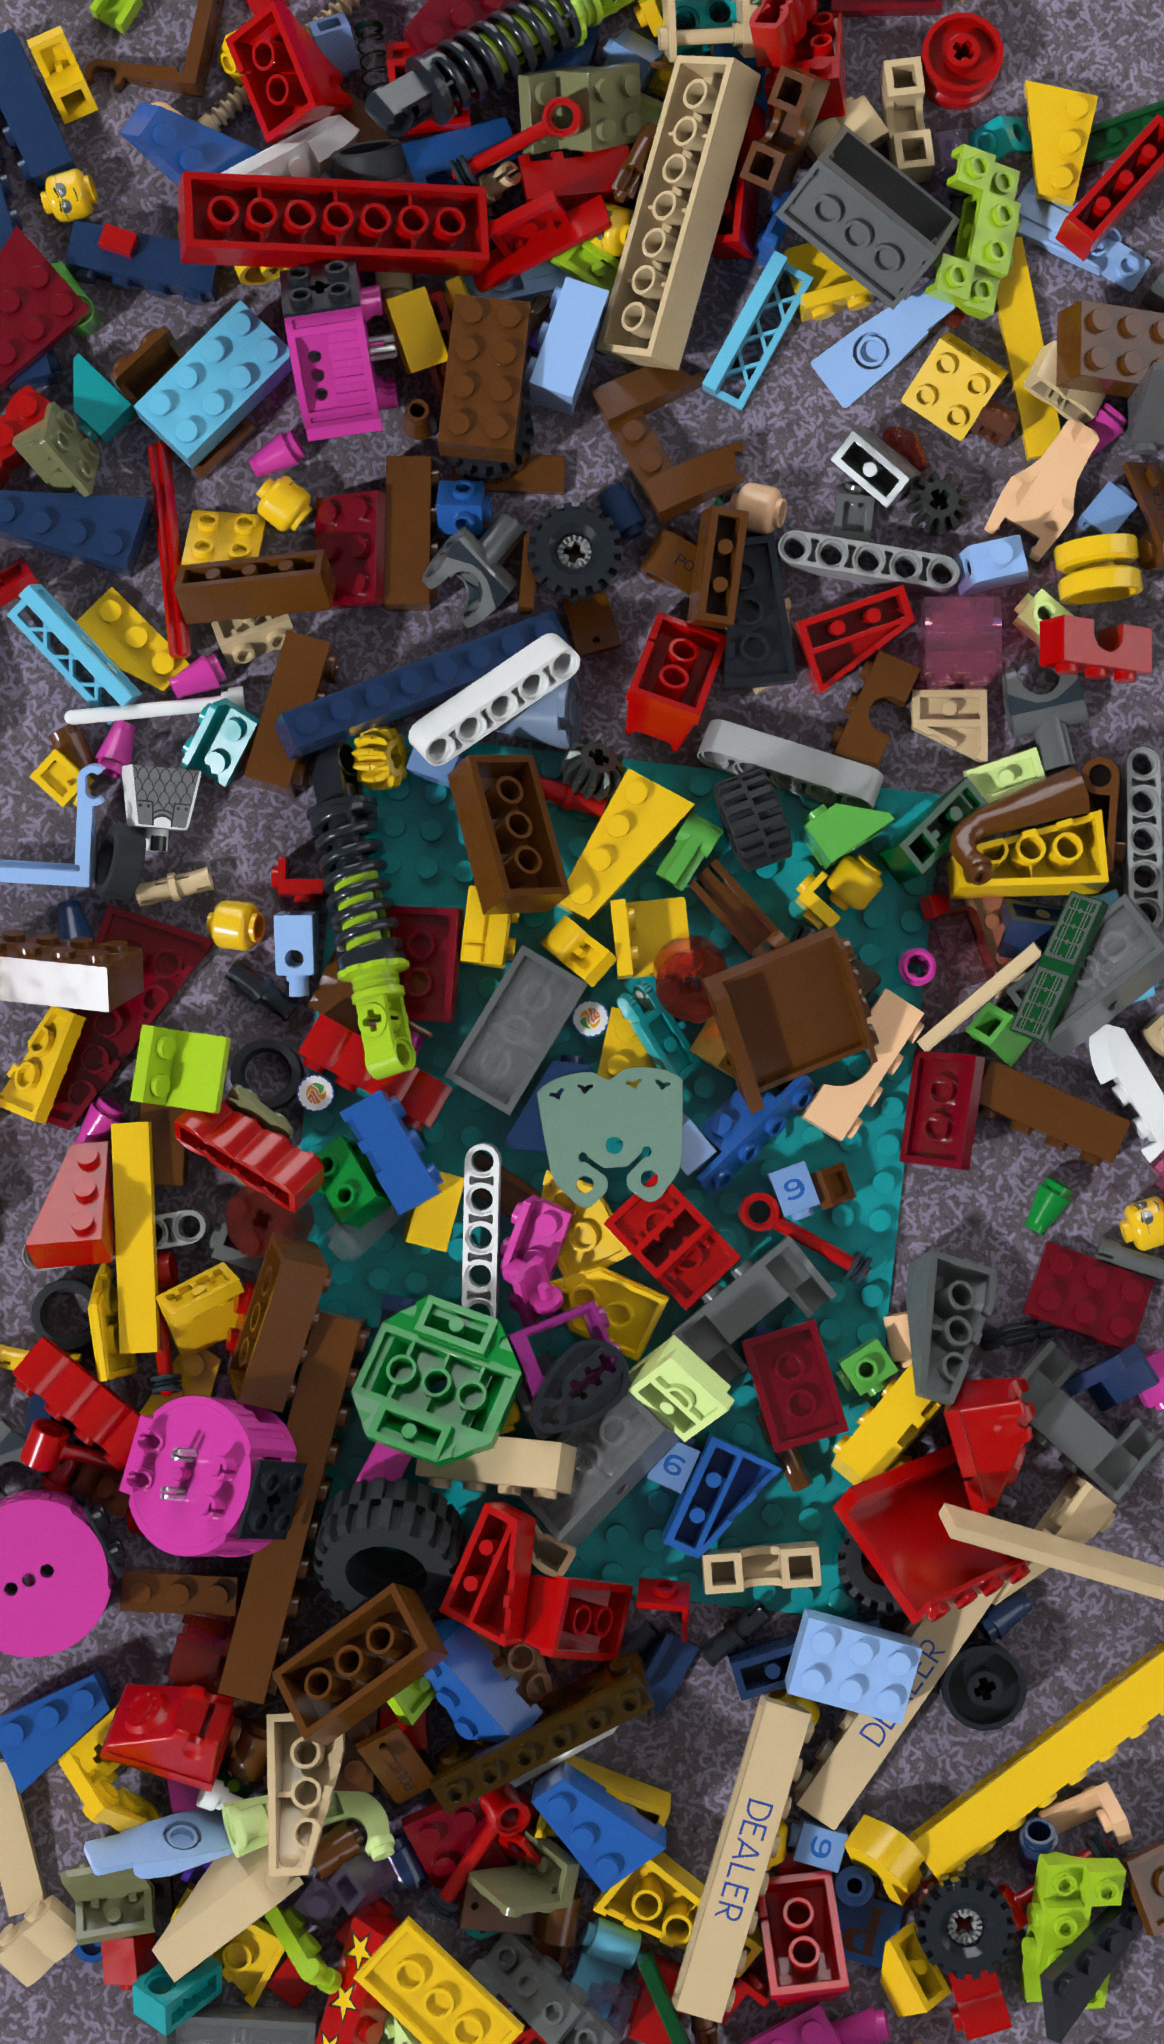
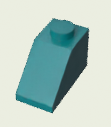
M79 353L73 358V408L81 421L77 427L92 441L98 437L107 445L137 412L132 404Z

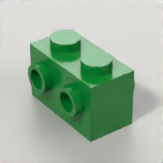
M340 1135L317 1154L324 1166V1183L318 1190L326 1195L330 1201L331 1206H329V1210L337 1222L361 1229L392 1203L377 1179L366 1154H363L357 1144L358 1141Z

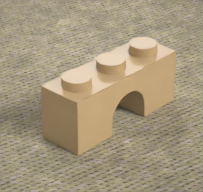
M921 56L884 60L879 75L884 123L889 130L887 137L889 160L915 183L928 182L934 170L935 161L930 129H925L923 99L925 86Z
M815 1541L708 1549L701 1556L705 1594L744 1592L745 1588L766 1585L781 1586L783 1589L822 1586L819 1546Z

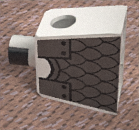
M134 764L122 766L128 827L146 829V851L167 852L169 831H187L201 778V771Z

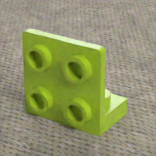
M142 1025L130 1101L219 1113L231 1039L224 1036Z

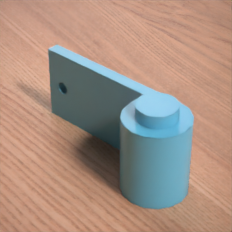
M596 1917L593 1922L588 1921L583 1928L580 1944L583 1945L570 1984L575 1983L580 1986L589 1996L587 2002L607 2020L624 1970H630L637 1958L642 1934L626 1926Z

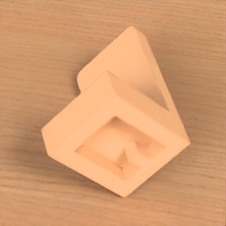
M1108 1782L1098 1786L1087 1787L1080 1794L1064 1801L1054 1802L1038 1813L1040 1818L1051 1822L1058 1834L1098 1817L1104 1832L1112 1831L1119 1845L1133 1839L1127 1817Z

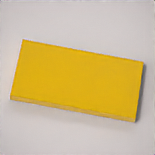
M407 1916L353 1977L422 2044H511L524 2030L525 2025L410 1916Z

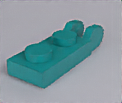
M640 980L633 985V992L637 996L640 1005L648 1009V1011L644 1013L634 997L625 992L616 1000L618 1008L621 1009L623 1016L632 1022L630 1025L656 1067L674 1073L684 1081L701 1067L702 1063L696 1055L689 1051L691 1045L666 1004L660 1001L647 981Z

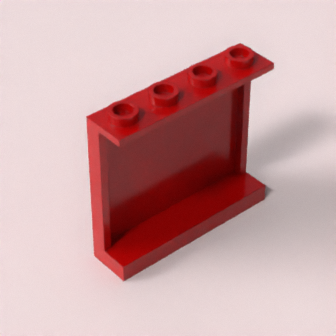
M953 1444L849 1487L833 1507L913 1625L927 1618L931 1622H935L945 1616L951 1610V1607L956 1605L960 1610L972 1603L978 1597V1594L983 1593L985 1597L990 1596L1004 1585V1582L1009 1580L1011 1584H1015L1026 1577L1031 1571L1028 1568L1032 1563L1030 1561L949 1537L938 1514L943 1504L947 1503L971 1510L963 1482L964 1479L955 1467L958 1461Z

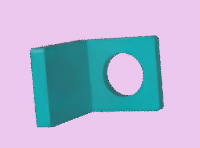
M999 115L960 139L961 144L996 155L995 162L1012 152L1020 154L1032 153V145L1022 119L1012 116ZM1013 128L1019 134L1021 143L1015 137Z

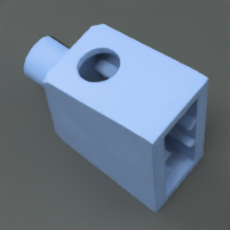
M1020 535L967 546L954 558L960 568V576L957 581L960 596L1029 581V571ZM967 564H970L971 576L969 574Z
M318 910L280 911L274 915L276 975L286 976L287 996H309V975H315L319 971ZM291 950H298L302 953V963H297L292 959Z

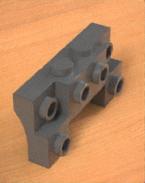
M787 1235L755 1262L751 1263L749 1259H746L731 1272L734 1277L732 1281L724 1287L719 1283L714 1285L701 1297L705 1303L670 1332L687 1345L690 1350L727 1383L748 1369V1366L730 1344L782 1301L789 1297L808 1319L829 1299L832 1300L837 1295L790 1235Z
M1047 1339L1022 1367L1024 1369L1016 1377H1023L1028 1381L1030 1391L1024 1392L1021 1398L1024 1402L1034 1403L1036 1416L1028 1423L1033 1428L1031 1430L1032 1437L1045 1449L1051 1444L1061 1453L1057 1460L1074 1475L1080 1470L1110 1498L1118 1502L1130 1489L1144 1467L1164 1446V1442L1160 1438L1155 1437L1134 1416H1131L1113 1437L1064 1391L1059 1389L1076 1371L1079 1365L1060 1351L1054 1342Z
M504 1933L484 1959H477L468 1970L499 2002L504 1998L547 2044H619L623 2040L616 2030L587 2002L589 1999L588 1994L577 1984H570L560 1974L562 1972L561 1966L551 1957L543 1956L522 1934Z

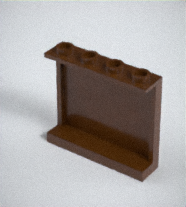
M833 926L702 979L738 1091L751 1114L765 1109L761 1092L865 1050L873 1064L878 1062L874 1046L879 1045V1040L872 1024H868L866 1018L872 1016L865 997L863 995L860 996L858 991L864 988L858 970L856 967H852L850 962L856 959L855 953L848 938L841 939Z

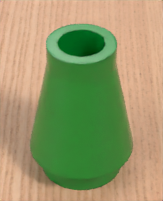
M1047 1176L1043 1184L1038 1183L1024 1225L1044 1235L1050 1225L1072 1202L1069 1198L1073 1190Z

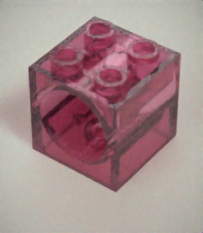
M925 597L916 612L917 667L921 668L917 676V686L927 685V690H949V685H964V689H987V685H992L1002 673L1001 597Z

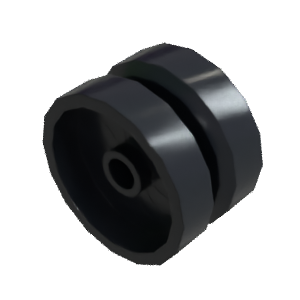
M982 1637L967 1639L937 1682L938 1694L951 1715L965 1727L979 1731L996 1730L1012 1722L1023 1708L1027 1694L1025 1674L1017 1660L996 1641L990 1642ZM985 1678V1684L977 1688L979 1686L978 1679Z

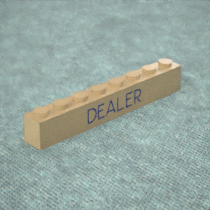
M1002 1587L987 1597L983 1593L978 1594V1597L972 1603L960 1610L956 1605L951 1607V1610L945 1616L935 1622H931L927 1618L913 1625L909 1618L906 1620L902 1627V1632L906 1636L916 1638L923 1650L902 1725L845 1709L837 1722L839 1730L833 1739L826 1738L822 1742L815 1755V1758L818 1760L809 1772L805 1769L800 1774L798 1781L795 1782L793 1789L797 1791L795 1793L797 1806L832 1830H836Z
M760 1696L671 2000L677 2011L722 2023L724 2012L729 2013L733 2007L735 1989L732 1988L736 1973H742L747 1957V1951L743 1947L747 1934L753 1935L757 1925L758 1912L754 1911L758 1896L763 1897L766 1893L769 1883V1873H766L770 1857L775 1858L781 1839L780 1835L777 1834L781 1819H787L792 1803V1798L788 1796L792 1781L797 1782L803 1766V1759L799 1758L803 1743H809L814 1729V1721L810 1720L812 1714L804 1707L768 1696Z

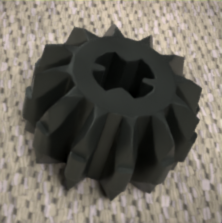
M936 471L931 472L929 482L925 478L919 477L916 480L917 489H909L907 497L913 502L906 505V512L918 513L912 519L911 524L912 526H917L924 521L926 523L923 529L925 535L930 533L933 526H936L938 536L945 535L946 525L951 530L956 531L960 526L958 519H966L968 511L962 506L969 503L970 497L969 495L959 494L964 487L963 482H957L954 486L950 484L952 479L951 473H947L943 481L939 480ZM933 497H935L936 501H938L939 497L945 501L943 510H940V506L934 509L930 505Z
M587 737L581 742L574 741L561 762L562 783L572 786V794L577 792L583 794L585 801L593 796L597 801L601 802L606 796L612 797L621 783L626 771V767L622 763L624 756L614 753V745L608 747L603 745L601 738L595 743Z

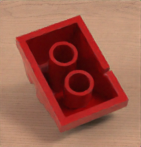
M273 0L225 39L238 73L244 74L240 78L267 143H278L283 138H288L326 117L335 116L339 112L353 107L354 104L350 94L344 92L340 86V83L344 81L341 71L327 59L292 12L286 7L284 1Z
M658 611L625 699L628 701L625 734L630 736L632 732L644 733L668 742L672 746V752H677L693 726L698 725L726 645V635L698 625L687 624V621Z
M965 1376L954 1404L950 1406L945 1404L944 1416L962 1478H964L963 1482L971 1510L974 1512L988 1514L989 1509L997 1505L1004 1487L1011 1486L1014 1483L1022 1467L1026 1453V1446L1024 1444L1030 1441L1033 1436L1031 1427L1027 1425L1036 1416L1034 1403L1024 1402L1021 1398L1024 1392L1030 1391L1026 1378L967 1380Z
M530 1574L523 1642L540 1650L539 1654L550 1658L612 1662L619 1656L634 1586L622 1582Z
M126 1683L101 1749L100 1758L212 1792L236 1719L233 1716L234 1699L232 1696L220 1693L212 1695L207 1692L206 1687L196 1684L191 1686H164Z
M824 1870L769 1877L766 1893L763 1897L758 1896L757 1905L771 2000H776L780 2008L811 2002H834L842 1992L849 1991V1981L831 1871Z

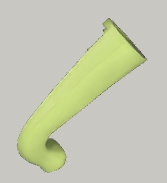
M333 1791L324 1826L343 1819L355 1820L366 1830L368 1839L365 1851L368 1856L372 1857L374 1862L392 1856L395 1853L393 1848L395 1840L393 1835L390 1834L388 1817L382 1805L366 1792ZM268 1795L222 1803L225 1830L236 1858H240L268 1845Z

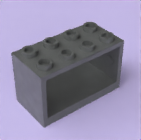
M845 124L775 214L892 310L895 309L938 257L960 222L956 215Z

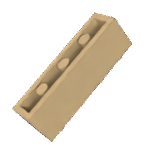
M499 1436L494 1448L442 1466H437L418 1458L415 1475L429 1479L428 1486L451 1489L452 1482L463 1483V1490L486 1492V1486L498 1487L499 1494L521 1496V1489L533 1490V1497L556 1500L557 1493L571 1494L577 1448L562 1442Z

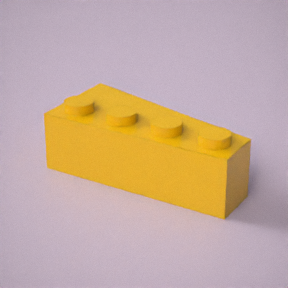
M628 768L567 879L570 894L556 906L590 923L622 889L626 882L646 863L650 856L670 837L674 830L694 811L695 804Z
M1102 809L1075 819L1069 818L1058 821L1054 825L1026 830L1008 838H998L977 844V850L988 856L992 863L993 876L985 884L974 885L967 883L963 876V868L953 856L947 862L950 899L1069 895L1071 891L1083 895L1098 894L1109 883Z
M660 1852L603 1893L600 1890L596 1895L593 1911L603 1916L608 1914L623 1921V1925L638 1931L640 1929L659 1938V1942L672 1948L676 1946L686 1951L705 1885L664 1852ZM757 1926L753 1935L747 1934L743 1947L747 1951L746 1962L742 1973H736L735 1977L737 1978L741 1977L763 1949L761 1929Z

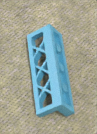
M774 250L702 383V388L705 392L740 411L743 410L798 310L801 294L807 293L814 280V277L788 264V257ZM784 273L802 282L796 295L784 299L780 298L777 285ZM774 292L776 301L768 303ZM791 303L785 314L783 305ZM778 307L782 319L779 327L762 332L759 321L762 312ZM756 325L758 334L750 336ZM773 336L767 347L764 338ZM760 340L764 352L761 360L744 365L741 354L744 345ZM738 358L740 367L732 369ZM755 369L749 380L746 371ZM742 373L746 387L739 400L720 390L727 377Z
M42 584L28 585L18 595L22 600L7 616L92 708L105 707L102 703V687L107 690L121 707L134 704L143 695ZM28 606L43 621V627L30 626L21 616ZM36 631L43 632V639ZM50 632H53L69 649V655L56 654L50 647ZM62 659H69V667ZM76 660H79L94 676V682H82L76 675ZM88 687H94V694ZM109 721L106 723L108 725H112L114 721Z

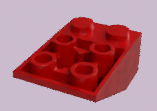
M820 12L807 21V31L803 38L795 44V54L791 61L785 65L800 68L830 81L816 120L846 116L847 96L842 12ZM766 67L764 89L767 102L780 68L772 69ZM767 103L772 123L774 106Z

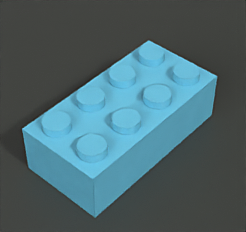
M239 300L134 405V408L139 418L193 470L292 371L289 347Z

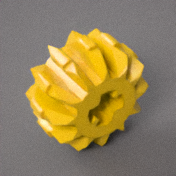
M388 726L375 727L360 733V737L355 738L354 744L356 749L351 752L355 761L352 768L357 769V781L363 782L365 788L372 790L392 789L393 787H399L402 779L406 778L407 772L405 768L408 764L406 754L409 749L404 747V735H400L396 728H389Z

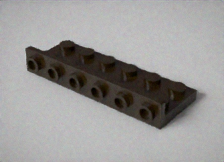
M638 1650L628 1655L616 1657L609 1665L594 1673L583 1674L576 1682L561 1690H553L547 1693L541 1700L535 1702L543 1713L534 1724L507 1740L499 1743L464 1739L458 1743L454 1742L446 1745L439 1753L435 1754L437 1776L429 1780V1787L446 1814L655 1707L645 1663Z

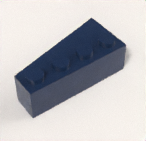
M0 490V538L132 578L154 507L150 500L144 497L89 495L84 497L82 494Z

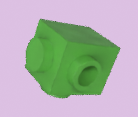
M988 1001L965 1031L985 1052L1011 1068L1032 1040L1009 1030L1016 1016L1015 1011L1011 1009L1004 1011Z
M873 1336L837 1360L836 1363L841 1370L835 1374L847 1392L854 1389L860 1396L867 1393L871 1397L887 1387L886 1379L899 1370L878 1338Z

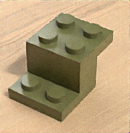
M625 62L605 67L566 65L518 75L521 131L542 121L541 116H543L545 106L549 101L557 97H567L580 105L584 114V124L577 135L571 138H560L557 136L551 137L549 134L523 148L522 154L533 155L556 149L594 152L635 142L642 129L639 63ZM561 107L555 112L554 123L559 129H566L572 124L573 112L569 107Z

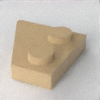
M987 689L912 690L910 692L911 730L979 763L988 762Z

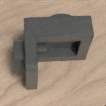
M224 1221L222 1227L216 1226L209 1243V1248L214 1249L211 1257L227 1262V1266L234 1273L248 1276L249 1271L259 1272L264 1257L229 1246L236 1224Z

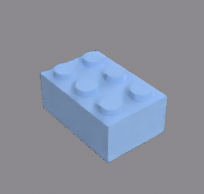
M567 276L562 288L555 287L549 305L551 309L549 320L551 321L550 323L543 322L537 339V344H539L538 359L531 357L525 374V379H527L525 389L530 391V402L572 416L599 339L609 301L608 290Z
M805 1608L784 1684L788 1694L902 1725L923 1649L916 1638Z

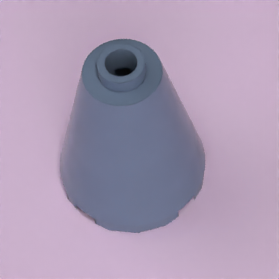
M574 674L570 679L494 731L561 749H568L574 741H579L581 731L582 706L577 707L574 694H581L578 677Z

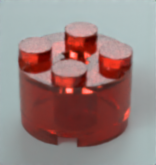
M701 936L676 938L666 943L660 949L653 963V981L658 1000L669 1014L678 1019L699 1024L714 1016L702 979L729 969L721 949L711 940ZM697 975L699 977L695 981L690 980L689 982H687L685 980L686 977H690L692 979H694Z
M245 1186L228 1201L225 1209L227 1214L226 1225L230 1239L243 1255L254 1258H264L272 1232L306 1240L314 1224V1213L309 1200L296 1212H291L276 1204L266 1194L255 1191L249 1186ZM270 1214H271L273 1220H270V1221L268 1222V1219H270Z
M184 1614L182 1623L189 1624V1626L184 1625L182 1634L178 1633L168 1672V1677L171 1678L166 1686H191L196 1684L206 1687L208 1693L218 1695L224 1667L221 1666L222 1658L228 1655L234 1629H230L229 1622L195 1614Z

